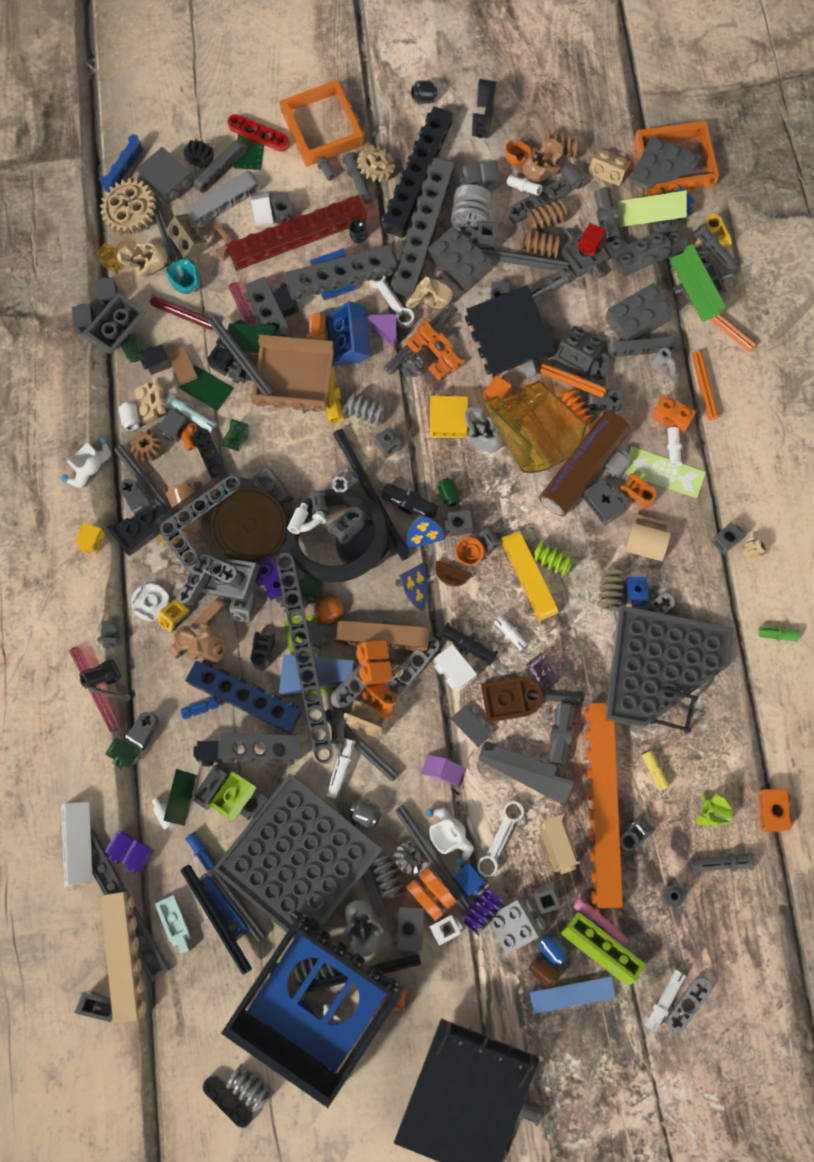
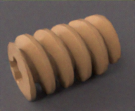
M549 129L544 140L557 138L563 143V153L561 156L567 152V158H570L573 153L574 159H576L580 146L578 136L576 135L574 140H572L571 134L567 138H565L564 133L558 137V131L551 135V130Z
M561 199L557 200V202H551L550 205L545 204L544 207L539 206L537 210L527 211V218L534 232L537 231V226L544 230V224L549 228L551 227V221L554 225H557V219L563 223L564 216L567 217V210Z
M529 229L525 233L521 251L527 247V252L530 253L533 248L534 254H537L540 250L541 256H544L547 252L548 258H551L554 253L556 259L560 246V237L557 236L553 240V235L550 234L546 238L544 232L539 237L538 231L532 235V230Z

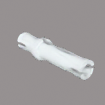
M344 738L339 754L336 755V765L326 793L328 797L339 798L348 764L352 760L350 757L355 741L352 739Z
M674 969L669 982L657 1004L653 1005V1011L645 1023L647 1028L656 1033L664 1017L668 1016L669 1012L667 1011L684 979H686V976L682 975L681 972Z

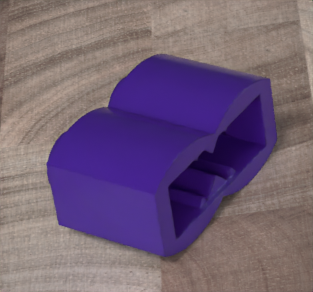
M119 830L116 831L105 850V853L109 854L108 859L117 864L119 861L126 864L125 869L136 873V871L143 872L154 852V849Z

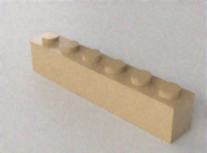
M131 891L100 896L113 1024L137 1021L145 1017L146 1004L143 1001L142 995L144 984L140 977L142 965L141 960L138 958L139 940L135 932L137 920L133 914L134 897L131 895Z

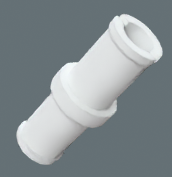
M510 175L507 179V186L517 188L520 192H528L539 196L542 192V185L530 182L527 178L521 179Z
M671 427L667 429L669 442L667 450H669L670 466L682 465V443H680L679 428Z
M501 615L494 622L505 634V638L510 639L520 651L529 644L517 631L518 628L516 626L513 627L504 615Z

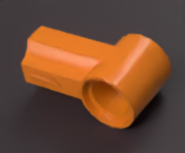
M321 313L310 315L309 333H307L306 339L326 341L325 315Z

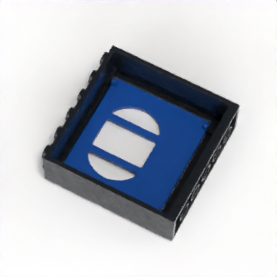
M298 916L221 1034L326 1108H329L399 1001L402 987H400L399 981L395 978L384 976L382 974L383 971L375 965L370 966L364 962L365 958L360 954L349 952L347 950L348 947L344 943L333 941L329 938L330 934L323 929L317 930L312 926L313 923L309 919ZM297 932L298 934L296 935L293 942L291 943V945L289 946V948L287 949V951L278 963L277 961L279 957L281 956V954L283 953V951L285 950V948ZM317 957L318 961L292 998L288 991V977L292 968L306 958ZM326 962L347 976L348 980L324 1017L320 1019L298 1004V1001L323 963ZM270 973L271 975L267 979L266 983L264 984V986L262 987V989L260 990V992L258 993V995L256 996L248 1010H245L251 1002L254 995L256 994V992L258 991V989L260 988V986L262 985V983L264 982V980L266 979V977L268 976V974ZM356 984L359 992V1003L353 1015L341 1023L329 1024L328 1021L351 986ZM388 995V997L386 998V1000L384 1001V1003L372 1019L371 1023L369 1024V1026L367 1027V1029L355 1045L354 1049L352 1050V1052L350 1053V1055L348 1056V1058L346 1059L338 1073H336V1071L346 1058L347 1054L349 1053V1051L351 1050V1048L363 1032L364 1028L366 1027V1025L368 1024V1022L380 1006L381 1002L383 1001L385 996Z

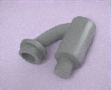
M661 348L651 360V369H661L667 363L669 368L665 372L666 378L670 381L676 380L679 377V371L676 368L674 359L671 357V351L668 348Z

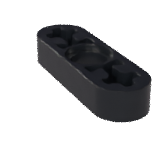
M210 1076L203 1083L204 1093L236 1126L240 1128L247 1127L253 1120L251 1108L246 1106V1103L240 1100L237 1094L234 1095L231 1088L227 1089V1084L220 1077ZM209 1081L211 1083L216 1081L218 1083L216 1088L219 1091H222L223 1088L226 1090L218 1099L215 1097L219 1094L216 1090L209 1091ZM225 1095H230L234 1099V1104L230 1108L225 1107L222 1103ZM238 1103L241 1105V1107H239L238 1110L241 1113H248V1115L246 1116V1118L248 1119L247 1122L245 1120L240 1122V1115L236 1111L234 1112V1114L231 1113V1111L236 1108Z

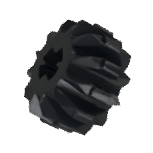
M190 140L184 148V159L195 167L207 168L213 161V148L209 146V143H204L203 140Z

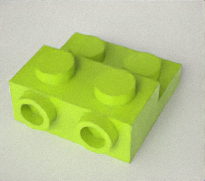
M231 771L208 805L234 822L257 787Z

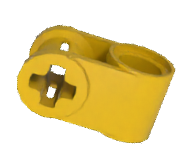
M717 214L708 216L706 220L707 227L713 234L718 236L719 243L723 247L731 246V237L725 228L722 218Z

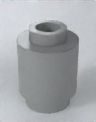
M623 450L615 452L604 465L605 473L611 478H618L630 464V455Z

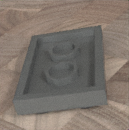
M212 556L238 569L242 574V578L237 585L230 586L210 575L201 593L248 602L260 566L252 562ZM222 566L216 569V574L220 573ZM228 573V574L226 575V576H228V577H230V578L233 577V575L230 574V573Z

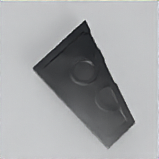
M158 505L141 512L138 516L131 519L126 518L119 524L107 526V529L125 553L131 556L159 532L155 522L158 517L167 511L162 505Z

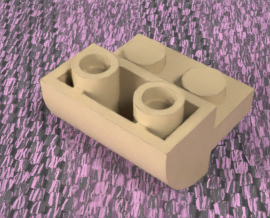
M634 514L625 552L663 561L670 539L671 523Z

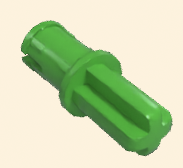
M760 626L758 635L761 638L776 639V641L798 642L799 630L785 629L781 626L777 628Z

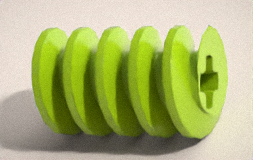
M542 539L533 554L535 563L542 560V567L548 564L549 571L555 567V574L562 571L561 577L564 578L575 559L571 561V554L564 557L565 551L557 554L558 547L550 550V543L544 547V540Z

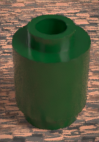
M445 478L441 480L437 489L444 504L447 507L459 504L461 502V494L454 479Z

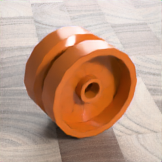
M426 868L420 874V879L426 886L423 888L417 881L413 880L406 888L434 921H437L443 915V910L438 906L437 902L440 901L445 908L450 909L457 901L450 894V890L441 879Z

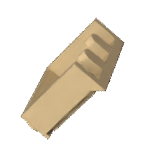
M564 814L542 821V825L538 826L554 872L560 871L561 875L577 869L576 865L580 863V861L576 862L578 856L566 824L562 822Z

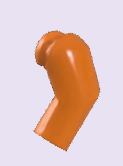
M193 422L186 425L181 434L187 451L196 448L192 439L194 432L197 430V425Z

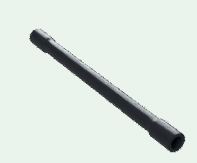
M343 429L335 431L333 436L339 447L343 450L352 469L358 474L364 491L382 511L387 531L402 561L411 557V553L405 542L401 539L373 488Z

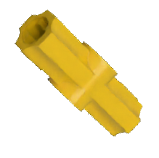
M332 368L326 415L328 423L337 424L343 421L344 417L341 407L339 385L337 386L335 370Z

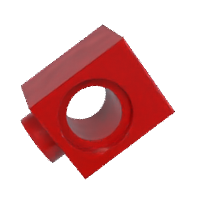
M589 222L580 238L577 249L585 254L594 256L606 230Z

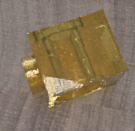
M106 242L95 255L99 265L115 274L125 267L117 259L119 249Z

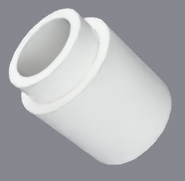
M132 402L123 403L119 407L122 426L127 431L138 429L140 418L137 405Z

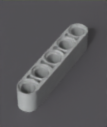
M245 171L183 208L179 215L189 214L197 228L201 227L251 197V194H256L261 189V184L251 171Z

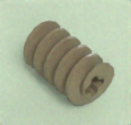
M608 569L601 572L603 578L600 580L601 586L599 591L601 593L598 595L600 599L597 602L598 607L608 611H618L616 605L622 604V601L618 600L617 597H623V594L618 592V590L624 589V586L619 585V583L625 582V579L621 578L620 575H625V571Z

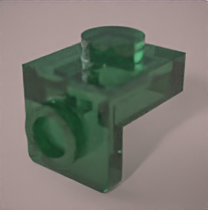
M231 419L230 429L222 440V446L240 451L248 438V424Z

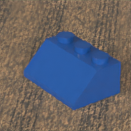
M349 301L326 315L328 341H333L334 345L332 366L360 363L371 357L366 306Z

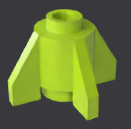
M716 793L714 797H711L710 795L702 794L701 797L704 804L702 806V814L695 820L696 824L702 826H726L733 820L734 813L732 807L724 795Z

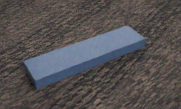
M611 976L529 992L534 1014L616 998Z

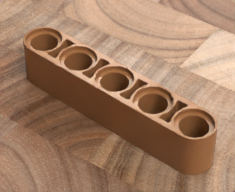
M338 621L336 622L334 642L342 645L359 646L367 641L386 640L387 647L390 649L426 651L428 649L430 630L415 626Z

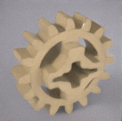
M371 145L370 149L365 147L364 150H361L357 162L359 163L358 168L362 169L361 174H367V179L372 177V181L378 179L379 182H382L383 179L387 181L392 176L396 166L394 165L395 159H390L392 154H386V149L380 150V146L375 149Z

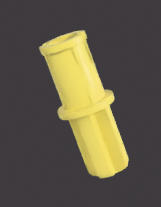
M653 750L643 754L641 757L650 771L648 774L652 775L658 789L662 791L668 788L670 784L662 770L663 766L660 767Z

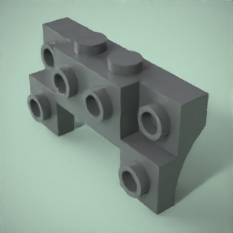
M672 219L653 223L655 233L633 243L627 244L622 238L605 244L606 251L612 257L623 277L685 250L687 239L678 232V226Z

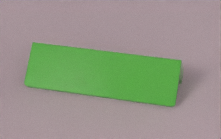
M693 244L686 246L684 252L671 258L670 262L701 321L705 322L722 314L726 306Z

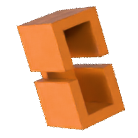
M386 640L367 641L357 646L356 655L359 664H362L359 674L363 685L382 684L393 679L390 662H382V659L389 658Z

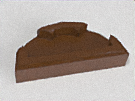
M436 561L435 570L437 577L447 586H462L472 576L470 572Z

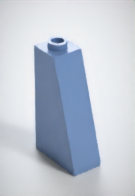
M284 654L279 694L284 697L301 694L302 690L295 655ZM300 656V661L306 662L310 657ZM314 657L321 689L339 686L358 667L355 666L354 660ZM307 672L304 674L303 679L311 681L314 674Z

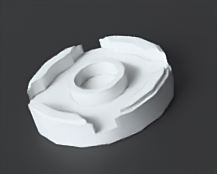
M148 583L138 587L131 598L134 613L145 621L158 620L159 611L170 603L167 591L155 583Z

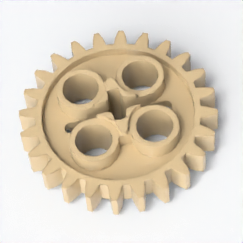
M130 178L127 183L122 179L121 185L115 182V188L109 187L111 192H105L107 198L101 199L105 204L100 205L103 209L100 213L106 225L114 232L117 231L120 235L123 232L128 235L130 231L135 234L137 228L139 231H142V225L148 227L146 222H152L150 215H155L153 209L157 208L154 204L157 200L154 198L155 194L150 187L145 185L143 181L139 182L135 179L133 182Z

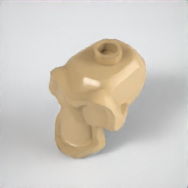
M136 243L133 249L129 245L121 248L117 253V259L122 265L133 267L139 276L145 278L148 274L154 273L166 265L167 252L164 246L159 243Z
M425 276L416 286V290L410 299L406 301V307L414 309L420 302L436 309H443L452 300V289L443 280Z

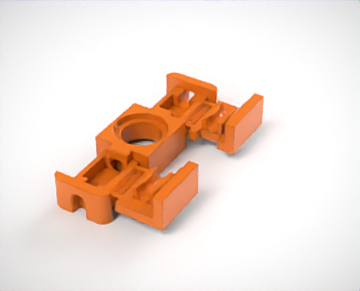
M427 319L418 326L416 333L408 338L405 343L416 355L423 345H428L439 358V362L433 363L428 369L440 381L448 372H454L462 366L465 359L461 360L452 350L453 345L442 333L438 334L429 324L430 319ZM436 342H442L445 345V349H438Z

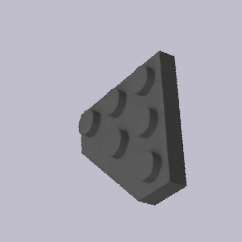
M651 136L630 179V183L644 189H649L653 185L664 184L676 180L677 177L683 175H691L701 155Z

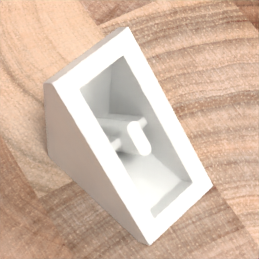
M269 192L251 194L256 227L274 224Z

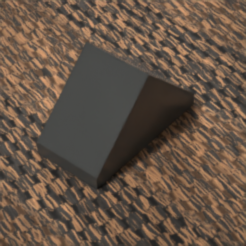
M91 990L84 991L74 1013L111 1022L113 1018L111 998Z

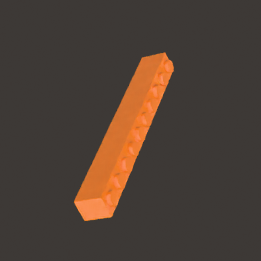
M589 703L588 709L584 710L585 721H588V728H585V739L589 740V748H586V760H590V768H587V780H590L591 788L587 789L588 800H591V808L588 809V819L592 821V829H589V841H593V849H590V862H594V870H591L590 877L591 883H594L595 891L591 892L592 904H595V908H623L615 723L605 720L607 703Z

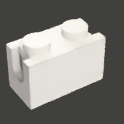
M453 644L434 658V668L440 675L442 673L447 678L446 683L452 690L456 689L459 692L477 677L476 672Z

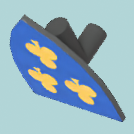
M424 515L417 517L410 526L406 536L408 550L444 540L441 526L432 518Z
M421 563L400 574V579H397L395 584L397 587H403L409 601L416 608L423 611L427 600L428 588L424 564Z

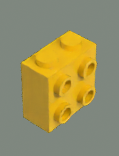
M436 394L430 396V438H466L467 424L465 412L468 408V396L460 394L453 396Z

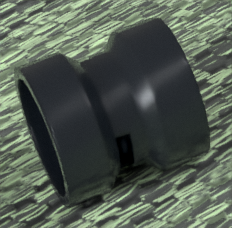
M354 219L349 223L350 239L354 243H363L367 239L366 223L362 219Z

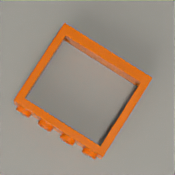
M338 80L279 101L283 117L306 167L316 164L322 157L329 159L364 146L363 137H365V132L362 127L359 128L358 117L356 113H352V104L349 99L346 100L345 89L339 85ZM337 94L354 134L309 150L292 111Z
M706 121L637 130L634 141L639 161L645 150L644 145L648 144L651 136L665 142L699 138L707 170L705 175L676 178V180L664 184L653 185L652 188L645 189L646 195H659L666 192L673 193L680 187L684 190H694L702 187L710 188L716 185L719 173Z

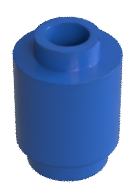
M548 933L537 943L540 946L539 950L552 965L555 963L560 965L567 958L565 955L568 952L555 935L552 936Z

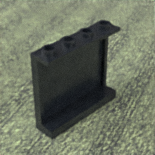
M528 285L466 309L467 315L464 316L468 327H472V339L474 343L478 342L480 347L477 348L481 359H485V371L487 375L491 374L492 379L495 378L496 374L545 355L547 358L554 356L555 349Z

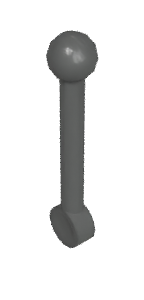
M96 686L90 688L91 693L97 692L121 698L125 702L131 699L129 694L121 695L98 689Z

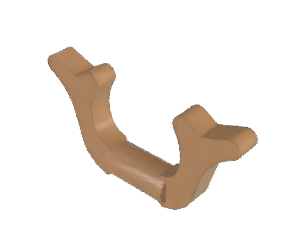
M218 224L208 228L198 227L205 239L213 232H217L222 236L225 244L215 249V251L220 255L222 261H225L226 252L232 246L233 241L224 227Z

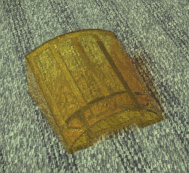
M540 380L526 385L525 390L504 399L495 396L484 400L482 403L523 473L545 471L568 459L581 443L587 427V423Z

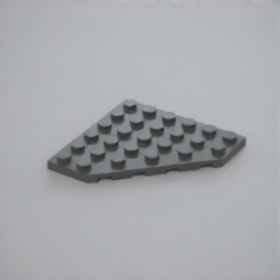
M620 605L618 607L605 720L642 728L646 727L686 698L659 691L660 687L691 694L730 666L733 628Z

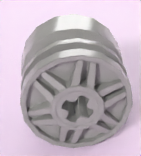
M469 184L458 187L454 194V207L452 208L451 216L452 224L466 231L467 227L478 230L479 222H488L491 193L478 185Z

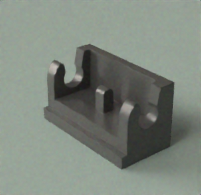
M267 466L252 478L260 489L273 494L282 504L285 501L291 502L294 499L274 471Z
M213 766L191 800L208 810L210 808L208 804L228 775Z

